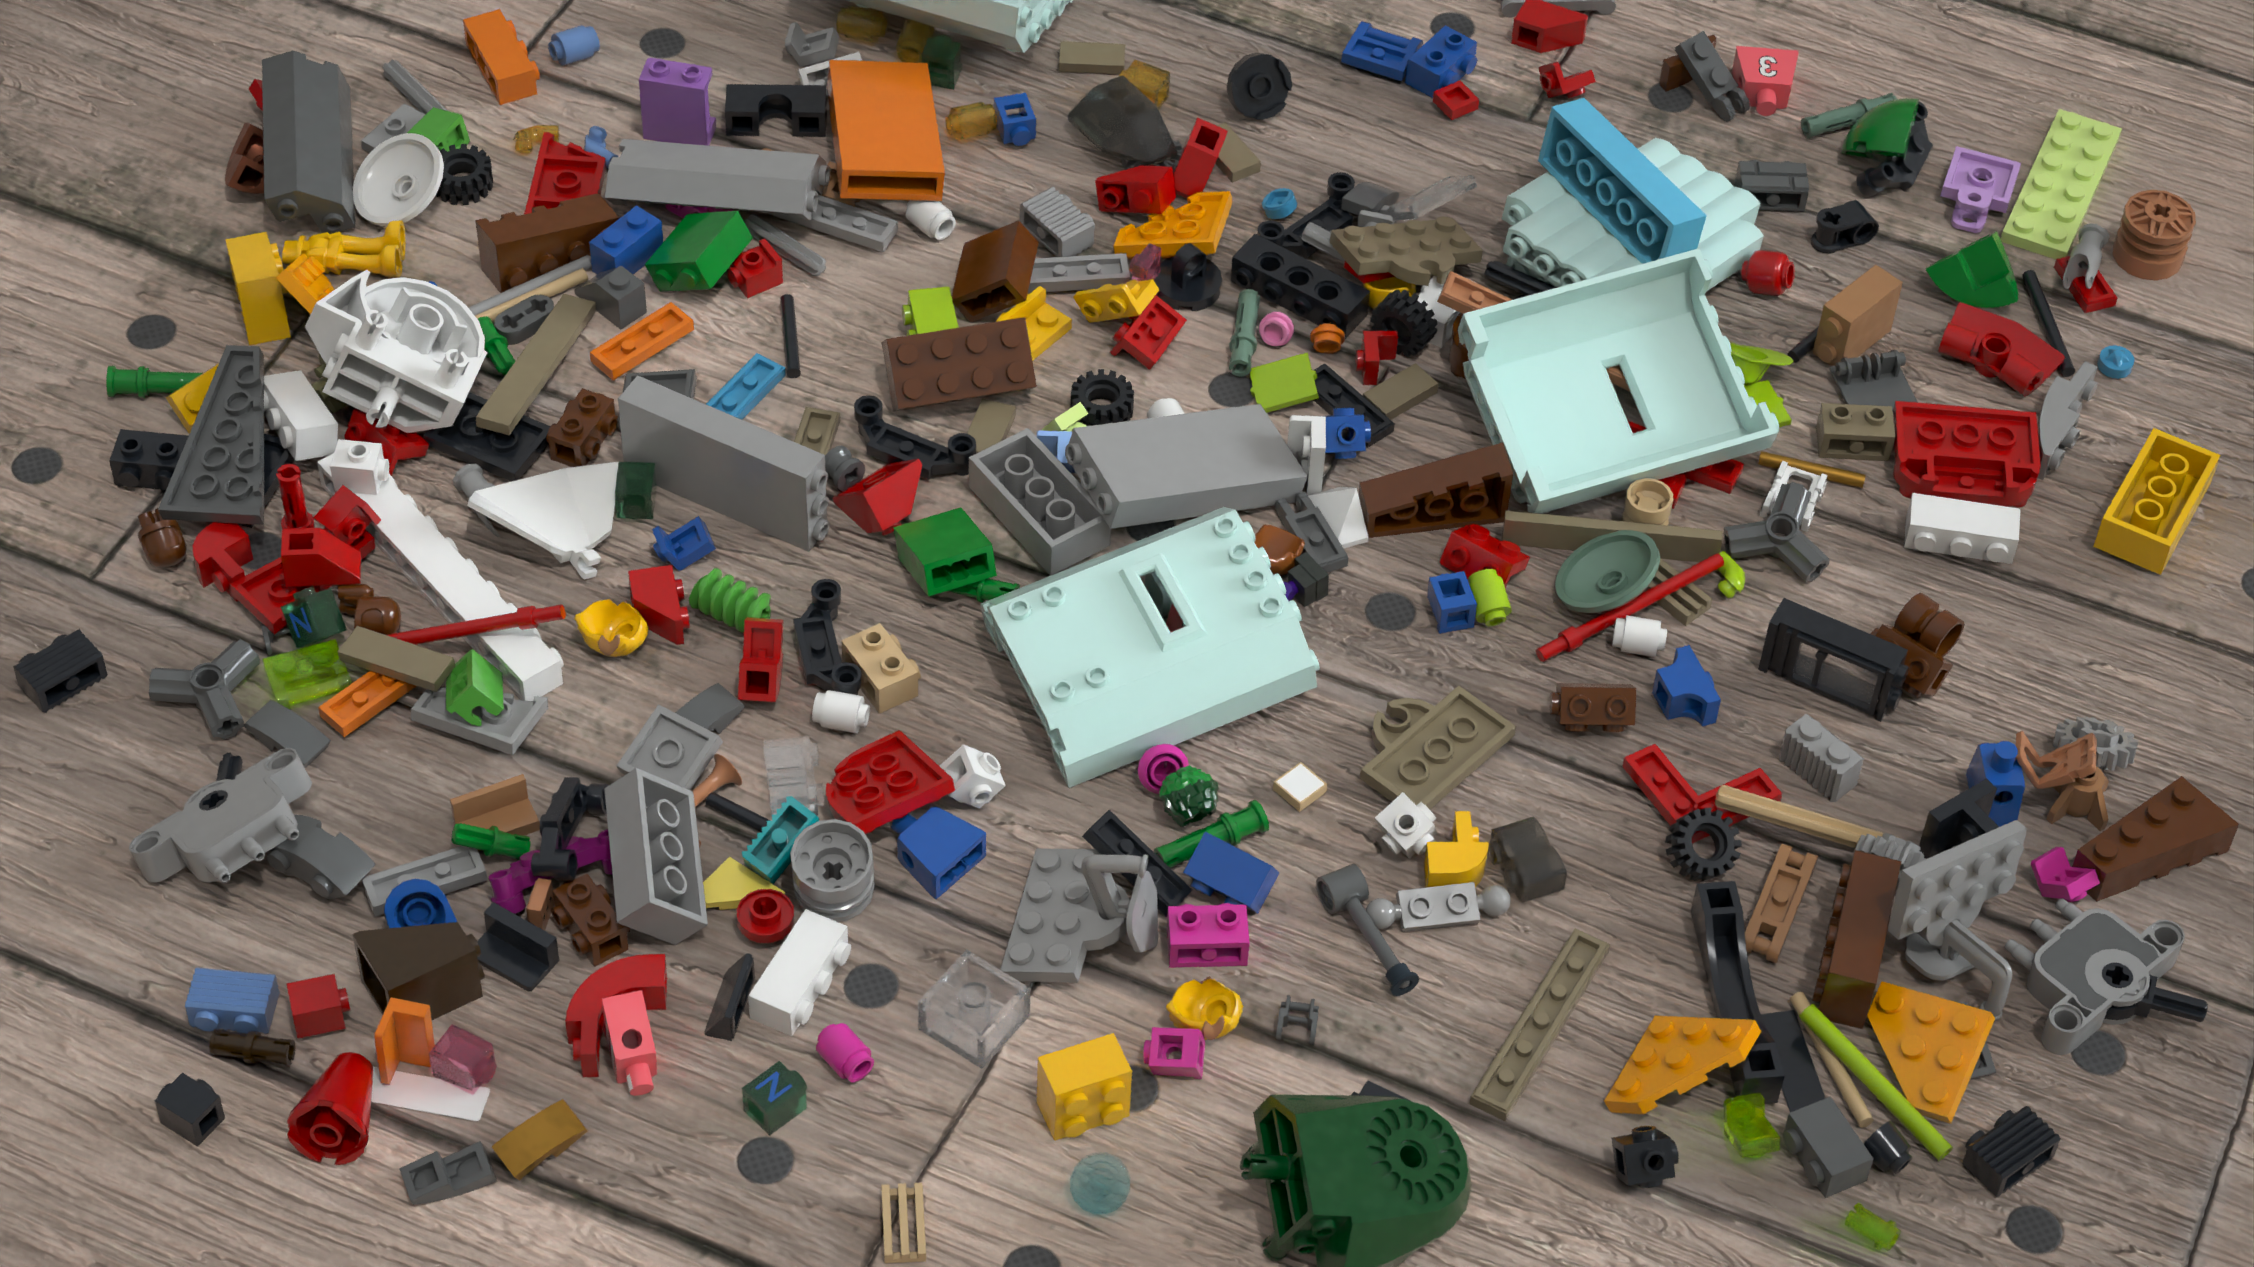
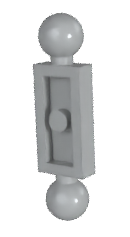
M1470 882L1400 890L1396 893L1397 904H1393L1384 898H1377L1368 904L1366 911L1378 929H1386L1395 920L1400 919L1402 932L1477 924L1480 921L1479 910H1483L1491 916L1502 915L1509 909L1511 898L1508 891L1499 885L1488 886L1481 894L1476 895L1475 884Z

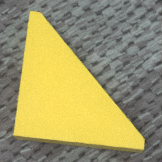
M728 857L703 882L706 908L719 907V910L736 909L742 898L758 889H773L785 894L783 890L731 857Z

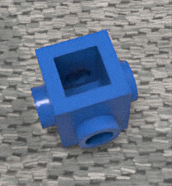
M1354 408L1333 409V415L1323 416L1326 417L1325 453L1335 452V459L1356 458V451H1366L1365 443L1371 441V427L1369 421H1364V415L1354 414ZM1347 428L1348 435L1343 439L1341 436L1342 430Z

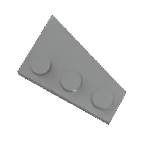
M440 687L437 692L426 689L411 708V720L513 755L548 709V697L534 696L533 701L514 700V694L503 693L504 710L497 716L487 712L482 706L473 708V714L478 715L482 720L481 726H475L467 722L455 711L451 714L446 710V687Z

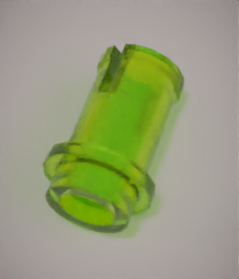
M1857 1203L1853 1207L1856 1213L1852 1210L1849 1212L1845 1225L1874 1242V1248L1877 1250L1883 1248L1889 1251L1892 1249L1901 1234V1230L1896 1228V1222L1893 1220L1887 1222L1865 1208L1861 1203Z

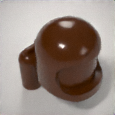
M158 508L155 509V513L149 511L137 516L142 528L138 533V538L149 563L157 568H169L180 563L186 556L187 545L176 520L162 519Z
M366 584L338 585L340 613L355 616L354 629L356 626L384 635L397 633L401 625V610L392 598L374 596L373 588Z

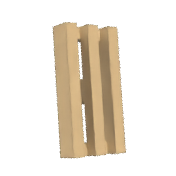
M914 1183V1188H906V1184H898V1188L890 1189V1184L881 1185L885 1263L926 1261L923 1183ZM907 1199H915L917 1251L909 1252ZM890 1200L899 1201L901 1252H893Z

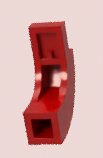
M665 954L635 955L616 960L595 971L578 987L569 1003L565 1023L568 1044H573V1060L581 1061L582 1077H599L600 1043L604 1032L603 998L642 990L646 1010H666L667 966Z

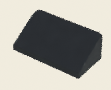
M746 953L726 971L704 1031L706 1036L728 1041L734 1039L748 1000V995L755 980L754 958L752 954Z

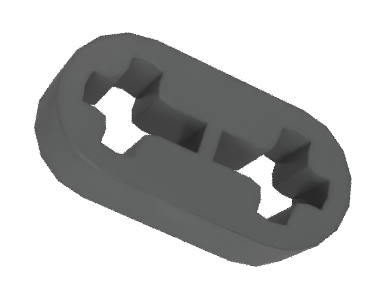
M546 295L530 296L500 313L495 319V328L500 335L507 339L508 345L521 343L535 335L553 310L554 302Z

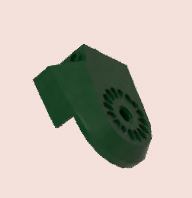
M1270 1095L1253 1112L1258 1141L1243 1154L1240 1170H1249V1172L1243 1171L1241 1173L1245 1180H1265L1274 1232L1264 1239L1262 1247H1267L1263 1252L1272 1261H1281L1288 1252L1294 1250V1253L1299 1255L1315 1252L1317 1267H1398L1414 1251L1436 1241L1447 1233L1467 1209L1471 1191V1177L1466 1151L1450 1123L1429 1106L1393 1096Z

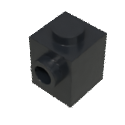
M183 1072L172 1083L165 1085L155 1100L160 1123L197 1147L225 1119L220 1096L215 1093L213 1088L204 1080L197 1079L195 1081Z

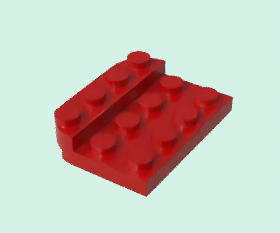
M1895 401L1893 408L1895 430V465L1893 475L1900 486V493L1904 497L1911 498L1912 493L2005 507H2023L2027 504L2035 489L2041 465L2036 412Z

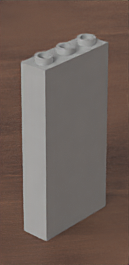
M638 375L618 397L624 471L808 552L818 540L822 541L826 537L830 522L827 520L829 498L826 496V482L828 473L825 470L824 454Z
M1261 404L1078 427L1073 429L1069 444H1067L1065 449L1067 462L1074 468L1083 488L1088 491L1098 513L1103 516L1110 529L1197 517L1222 507L1239 511L1274 506L1275 501L1282 498L1286 499L1288 503H1295V496L1302 492L1308 477Z

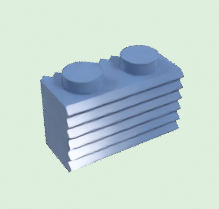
M196 967L191 987L189 988V994H187V1000L185 1001L189 1025L203 1031H214V1029L222 1028L247 1034L249 1031L269 1033L280 994L276 975Z

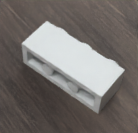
M302 371L264 376V415L268 420L270 429L275 430L280 437L282 447L289 450L295 461L333 454L338 439V423Z
M1912 493L1906 515L1904 548L2012 564L2019 542L2020 509Z
M805 909L748 995L750 1019L789 1036H793L800 1023L806 1024L812 1014L813 1003L819 994L824 995L827 992L832 981L833 972L838 965L843 966L849 957L851 944L848 943L847 926Z

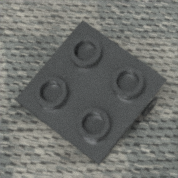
M1891 350L1890 352L1881 353L1880 357L1878 353H1872L1870 358L1867 354L1849 359L1845 357L1841 359V362H1837L1835 366H1830L1829 368L1846 404L1892 406L1893 412L1895 401L1917 402L1900 368L1906 364V357L1903 352Z

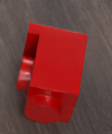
M765 238L759 240V246L740 253L730 265V268L727 269L729 281L734 288L738 287L746 298L783 284L782 258Z
M344 485L313 517L323 530L348 545H351L358 539L371 522L377 525L381 521V518L367 502Z

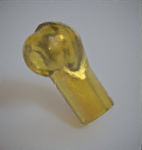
M534 125L517 131L513 138L515 150L520 153L531 152L533 149L532 142H541L544 132L554 134V141L559 142V125Z

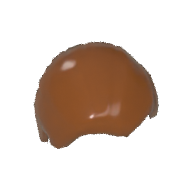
M1265 524L1255 535L1257 548L1263 547L1267 552L1272 574L1278 573L1281 577L1287 575L1288 571L1295 567V558L1300 556L1303 551L1304 540L1284 529Z

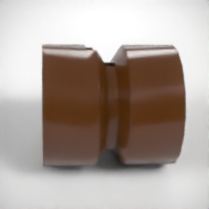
M1920 592L1913 596L1903 607L1895 621L1894 627L1943 658L1959 640L1965 626L1964 621L1948 610L1938 611L1939 604Z

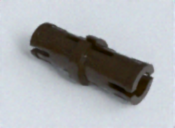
M214 1029V1034H211L209 1051L212 1055L242 1058L244 1062L251 1064L257 1061H266L290 1066L292 1064L291 1060H294L296 1044L292 1039L262 1036L258 1031H249L247 1034Z

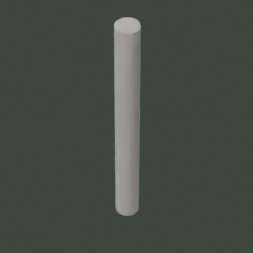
M589 255L581 257L468 308L475 316L581 268L585 271L591 269V257Z

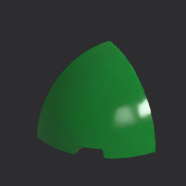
M1895 99L1879 104L1867 111L1855 122L1848 132L1841 149V154L1873 159L1874 154L1905 159L1911 128L1915 123L1919 99Z
M1997 231L1964 246L1959 251L1936 261L1926 268L1933 282L1944 293L1959 302L1974 307L1994 308L2010 305L2018 301V288L2015 276Z

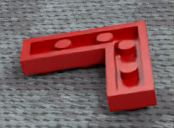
M1656 744L1624 757L1622 767L1670 826L1676 823L1678 818L1703 808H1711V812L1715 810L1722 811L1721 819L1729 816L1733 822L1728 826L1750 817L1715 805L1716 794L1720 786L1698 796ZM1761 767L1723 784L1781 802L1782 792ZM1696 831L1692 836V844L1710 835L1705 831Z

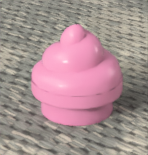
M1272 312L1261 320L1259 332L1266 344L1283 346L1292 338L1294 325L1287 315L1281 312Z

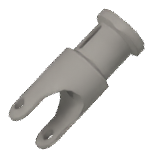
M2086 224L2080 229L2078 233L2079 243L2072 250L2063 276L2065 290L2069 289L2074 278L2085 276L2086 287L2088 289L2092 287L2102 261L2101 250L2109 241L2108 231L2098 224Z
M476 463L467 464L460 468L452 480L455 488L463 491L469 499L474 491L495 486L486 481L483 477V469ZM474 510L485 526L495 536L500 537L490 523L489 518Z

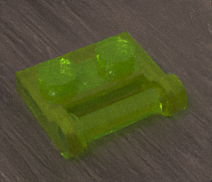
M336 639L262 659L277 703L291 710L293 705L339 693L352 684L345 663L339 659L337 652L339 647Z

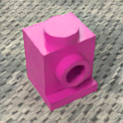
M1152 1027L1151 1040H1145L1144 1063L1149 1064L1153 1075L1194 1077V1079H1202L1206 1041L1201 1030ZM1174 1051L1182 1053L1180 1059L1168 1058Z

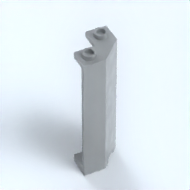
M622 139L619 145V151L622 152L619 158L613 157L609 163L605 198L612 204L627 206L628 201L790 214L798 215L803 220L810 221L812 212L817 210L818 194H823L824 186L829 184L830 167L817 154Z

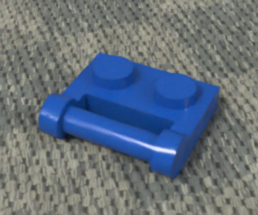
M1361 21L1342 52L1341 62L1402 81L1406 75L1408 58L1423 46V40L1415 37L1407 39L1372 28V24Z

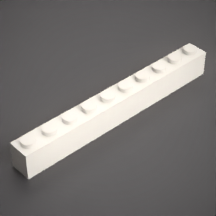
M334 453L317 462L321 486L331 497L337 492L334 491L330 469ZM388 474L386 481H381L378 495L355 493L367 502L381 518L377 525L371 522L366 528L374 537L375 544L449 624L515 613L517 611V608L512 603L507 604L500 597L498 589L491 581L486 582L479 575V571L472 560H465L460 555L453 540L450 537H443L433 519L428 515L424 516L418 510L413 498L409 494L404 495L398 489L395 480L390 474ZM519 627L463 637L478 654L503 673V682L520 700L533 701L534 696L541 697L563 684L561 668L564 666L562 657L555 648H548L542 641L536 628L521 630Z

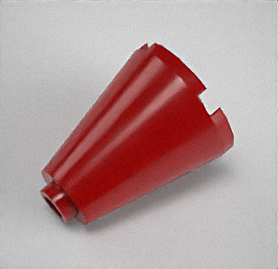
M352 1052L338 1055L289 1114L287 1119L289 1128L287 1133L288 1139L298 1152L311 1160L321 1163L322 1158L325 1157L336 1159L334 1165H343L355 1161L364 1153L369 1137L374 1070L371 1062L363 1055Z

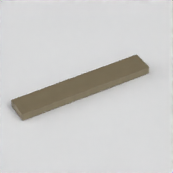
M568 294L562 295L476 416L477 427L506 435L511 434L595 314L596 302Z
M1505 511L1502 540L1512 542L1518 546L1575 551L1586 542L1598 536L1620 530H1633L1642 532L1653 539L1661 559L1701 562L1716 553H1720L1723 531Z
M1576 928L1574 929L1472 1093L1470 1105L1503 1121L1507 1120L1609 953V943Z

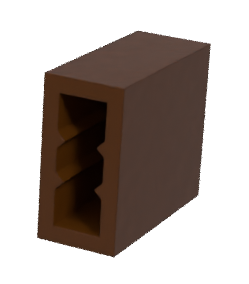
M1019 220L970 240L963 245L952 292L953 304L970 323L1026 301L1039 242Z

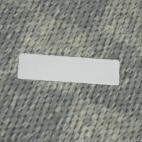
M373 1067L371 1102L471 1121H479L481 1119L490 1093V1089L487 1087L395 1071L391 1083L388 1085L381 1083L379 1068Z

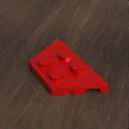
M544 132L524 214L531 213L532 208L542 205L547 209L558 207L561 201L598 193L601 195L606 172V158L594 152H587L582 147L571 142L565 146L554 141V134Z

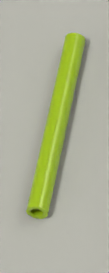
M1814 1004L1809 1005L1802 1011L1799 1018L1938 1161L1944 1159L1952 1151L1953 1146Z

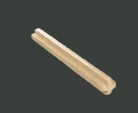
M1726 785L1720 786L1715 798V805L1717 807L1853 848L1856 847L1861 835L1866 836V834H1870L1876 838L1883 835L1882 832Z

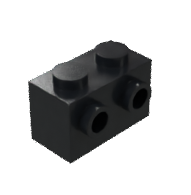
M120 429L109 460L115 485L166 491L188 435Z

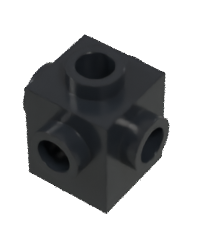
M1655 1126L1636 1127L1632 1129V1134L1612 1137L1616 1177L1628 1186L1638 1184L1642 1188H1652L1662 1185L1663 1179L1676 1177L1674 1164H1678L1679 1161L1676 1143L1662 1131L1656 1130Z

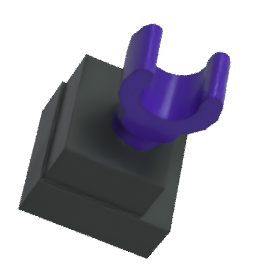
M1307 552L1295 558V567L1288 571V582H1283L1286 588V598L1288 601H1291L1295 597L1303 607L1319 601L1328 595L1329 574Z

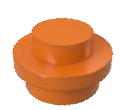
M1325 323L1311 331L1310 341L1313 343L1314 349L1320 353H1335L1341 349V344L1345 341V333L1336 325Z

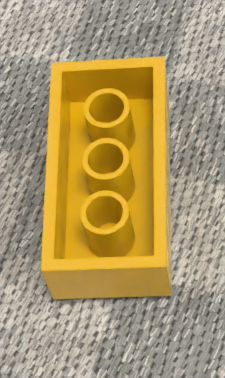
M2153 428L2104 514L2093 547L2161 575L2207 492L2221 455Z

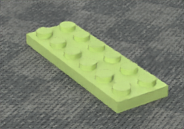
M2059 109L2003 229L2001 242L2053 259L2067 257L2118 143L2122 128Z

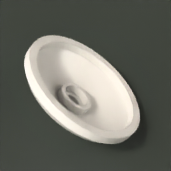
M406 133L391 137L374 148L359 167L353 184V201L359 214L374 225L386 227L390 221H403L405 223L424 211L437 194L443 177V158L438 147L422 135Z

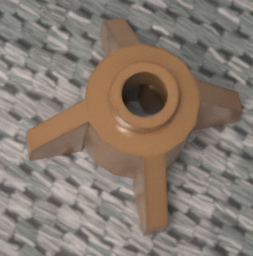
M2096 766L2095 773L2083 779L2078 777L2075 778V782L2053 787L2059 793V798L2049 810L2046 820L2053 824L2063 818L2066 813L2075 817H2083L2088 814L2087 820L2099 831L2105 829L2109 818L2103 792L2106 791L2109 780L2104 773Z

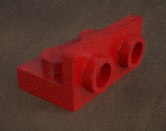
M1155 295L1139 316L1129 317L1132 320L1130 325L1124 322L1112 337L1117 343L1109 353L1115 357L1123 348L1150 370L1187 319Z
M354 408L344 436L345 440L381 443L384 459L389 460V474L391 476L397 460H406L426 455L429 443L417 432L406 433L390 424L385 427H376L379 419L375 418L373 424H370L366 418L367 413Z

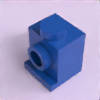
M1026 93L994 98V125L998 128L1004 144L1013 143L1016 146H1023L1031 139H1036V117ZM1019 108V113L1007 115L1005 111Z
M1465 572L1446 573L1429 577L1427 598L1437 621L1439 634L1474 628L1477 602Z

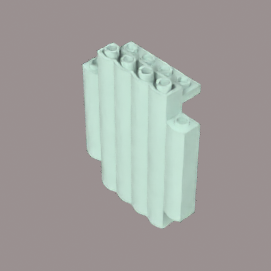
M1654 138L1638 148L1647 159L1707 215L1697 249H1700L1704 260L1707 259L1712 267L1713 278L1708 286V291L1740 270L1744 261H1749L1751 255L1755 251L1760 250L1764 235L1754 223L1761 203L1749 191L1734 187L1722 174L1708 171L1696 158L1681 154L1675 146L1666 140ZM1549 172L1544 173L1507 196L1502 220L1512 225L1508 229L1503 252L1509 255L1507 266L1555 287H1561L1642 264Z

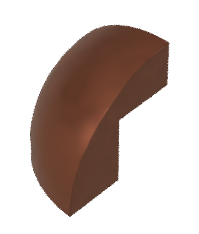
M250 123L244 124L230 155L225 173V183L227 186L248 193H264L263 130Z

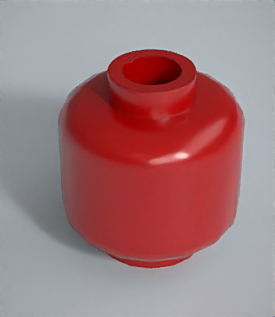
M1758 250L1751 255L1749 261H1744L1741 276L1742 280L1747 282L1748 289L1752 293L1779 296L1786 289L1791 288L1794 281L1795 266L1793 262H1789L1788 256L1783 252Z

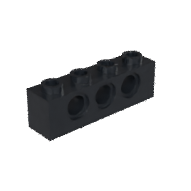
M1254 234L1232 257L1231 282L1242 288L1255 290L1258 292V295L1269 302L1275 303L1317 325L1325 323L1334 324L1345 333V339L1368 315L1369 290L1257 234Z

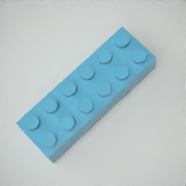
M1585 98L1552 106L1538 162L1642 264L1697 249L1707 217L1699 207Z

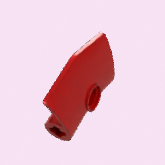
M1962 302L1958 303L1938 349L1940 353L1974 364L1975 370L1984 377H1998L2024 397L2030 395L2045 382L2065 359L2062 353L2020 323Z

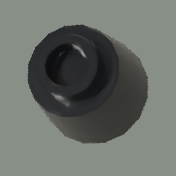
M1892 1121L1883 1124L1864 1143V1146L1874 1159L1873 1164L1885 1173L1892 1170L1895 1174H1898L1913 1158L1908 1153L1911 1146Z

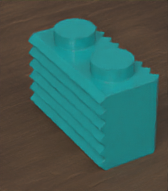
M792 796L786 797L787 802L781 803L782 808L776 809L777 814L771 815L772 820L767 821L766 827H762V833H757V839H752V845H747V851H742L745 866L772 884L775 883L791 863L790 853L795 839L806 827L820 820L816 814Z

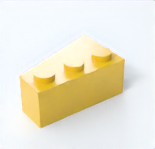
M267 232L225 239L249 346L291 338L283 294L289 293V291L276 279L283 271L277 243L270 244Z

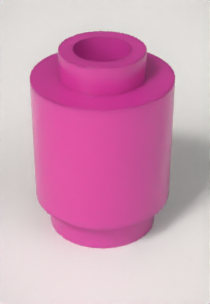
M831 1024L820 1032L816 1051L842 1079L857 1082L871 1071L874 1065L871 1050L847 1024Z

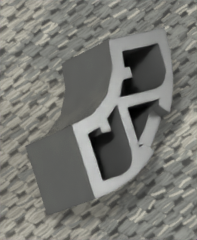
M294 815L298 822L297 830L299 831V837L296 840L286 839L266 852L268 855L267 860L275 870L282 872L284 875L295 876L306 881L317 894L325 897L327 900L346 896L376 865L360 847L344 834L339 832L334 837L321 828V821L304 815Z

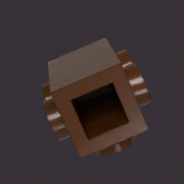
M582 388L576 398L567 403L564 414L557 424H552L548 430L546 441L549 444L551 460L570 467L586 466L590 459H595L605 438L608 435H612L617 427L618 416L615 415L614 399Z
M1882 624L1880 629L1875 628L1871 632L1872 635L1908 650L1904 665L1909 667V671L1901 688L1918 698L1922 694L1935 696L1952 669L1953 664L1893 626Z
M1556 683V692L1550 693V714L1556 715L1555 720L1559 724H1565V730L1587 731L1588 725H1602L1603 731L1623 732L1625 731V725H1635L1636 687L1631 684Z
M586 873L573 881L564 882L560 887L553 890L555 907L551 908L552 916L560 929L566 928L571 934L572 945L579 956L586 955L591 964L596 967L629 950L627 933L630 932V928L617 923L616 912L611 907L609 895L601 884L596 886Z

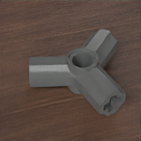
M1798 483L1782 484L1771 515L1766 521L1724 527L1723 534L1726 553L1732 559L1768 554L1775 558H1781L1805 582L1815 580L1829 565L1830 559L1799 530L1811 498V492L1806 490L1804 485ZM1775 533H1782V534H1784V535H1786V536H1785V537H1779V536L1775 535Z
M239 639L238 641H233L211 663H202L193 668V670L152 669L149 678L150 700L195 703L196 707L201 710L213 737H220L223 740L234 737L244 727V721L230 691L260 664L259 655L252 649L250 644Z

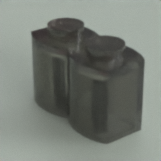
M1529 817L1491 829L1488 847L1489 859L1493 865L1498 864L1504 872L1503 878L1507 890L1510 893H1515L1522 903L1565 889L1567 871L1555 848L1550 845L1544 829L1535 817Z

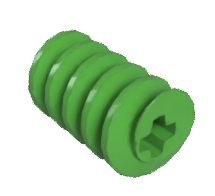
M714 568L708 575L700 578L693 587L689 597V605L693 609H699L703 614L711 615L715 620L723 621L729 627H736L741 633H744L746 617L770 619L771 616L769 606L771 601L770 594L762 593L758 597L759 591L756 587H750L746 590V583L740 580L734 584V577L727 574L722 578V571L718 568Z

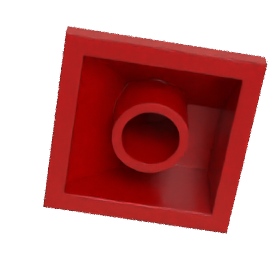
M920 459L886 464L837 494L832 500L838 508L866 533L881 532L883 535H887L894 531L893 527L902 525L900 520L912 512L922 463Z

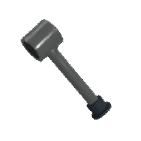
M1350 864L1316 879V888L1324 908L1331 914L1341 910L1349 912L1386 969V978L1391 984V993L1394 996H1400L1411 991L1418 984L1419 976L1417 973L1411 972L1405 963L1399 962L1361 904V902L1369 898V889L1359 867L1355 864Z

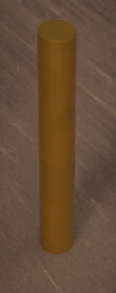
M1763 451L1760 453L1758 465L1779 469L1782 461L1788 462V466L1819 476L1822 473L1826 474V480L1859 488H1863L1866 474Z

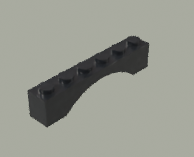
M1736 882L1698 883L1690 912L1716 1018L1755 1020L1761 1030L1746 1059L1731 1068L1729 1067L1738 1106L1778 1103L1785 1074L1777 1043L1771 1037L1764 1024L1755 997L1747 957L1743 910Z

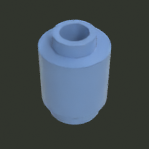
M583 25L553 34L551 42L548 43L551 58L554 61H558L562 66L592 57L594 52L600 49L599 38L594 28Z

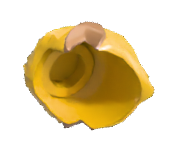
M611 599L599 600L574 616V620L578 625L577 628L586 644L591 649L605 656L620 657L628 655L641 646L648 635L647 622L626 600L622 601L619 605Z
M1209 976L1202 982L1193 979L1180 985L1175 991L1172 1000L1166 1005V1009L1170 1012V1021L1177 1028L1200 1029L1205 1040H1213L1227 1035L1237 1026L1242 1014L1243 1004L1240 996L1235 991L1225 987L1222 983Z

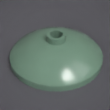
M1620 530L1591 539L1576 549L1560 567L1555 580L1557 595L1566 607L1577 612L1602 613L1617 609L1638 597L1652 582L1660 564L1659 550L1651 537L1633 530Z

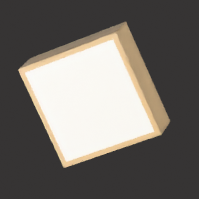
M1300 762L1274 781L1273 790L1300 812L1327 792V783Z

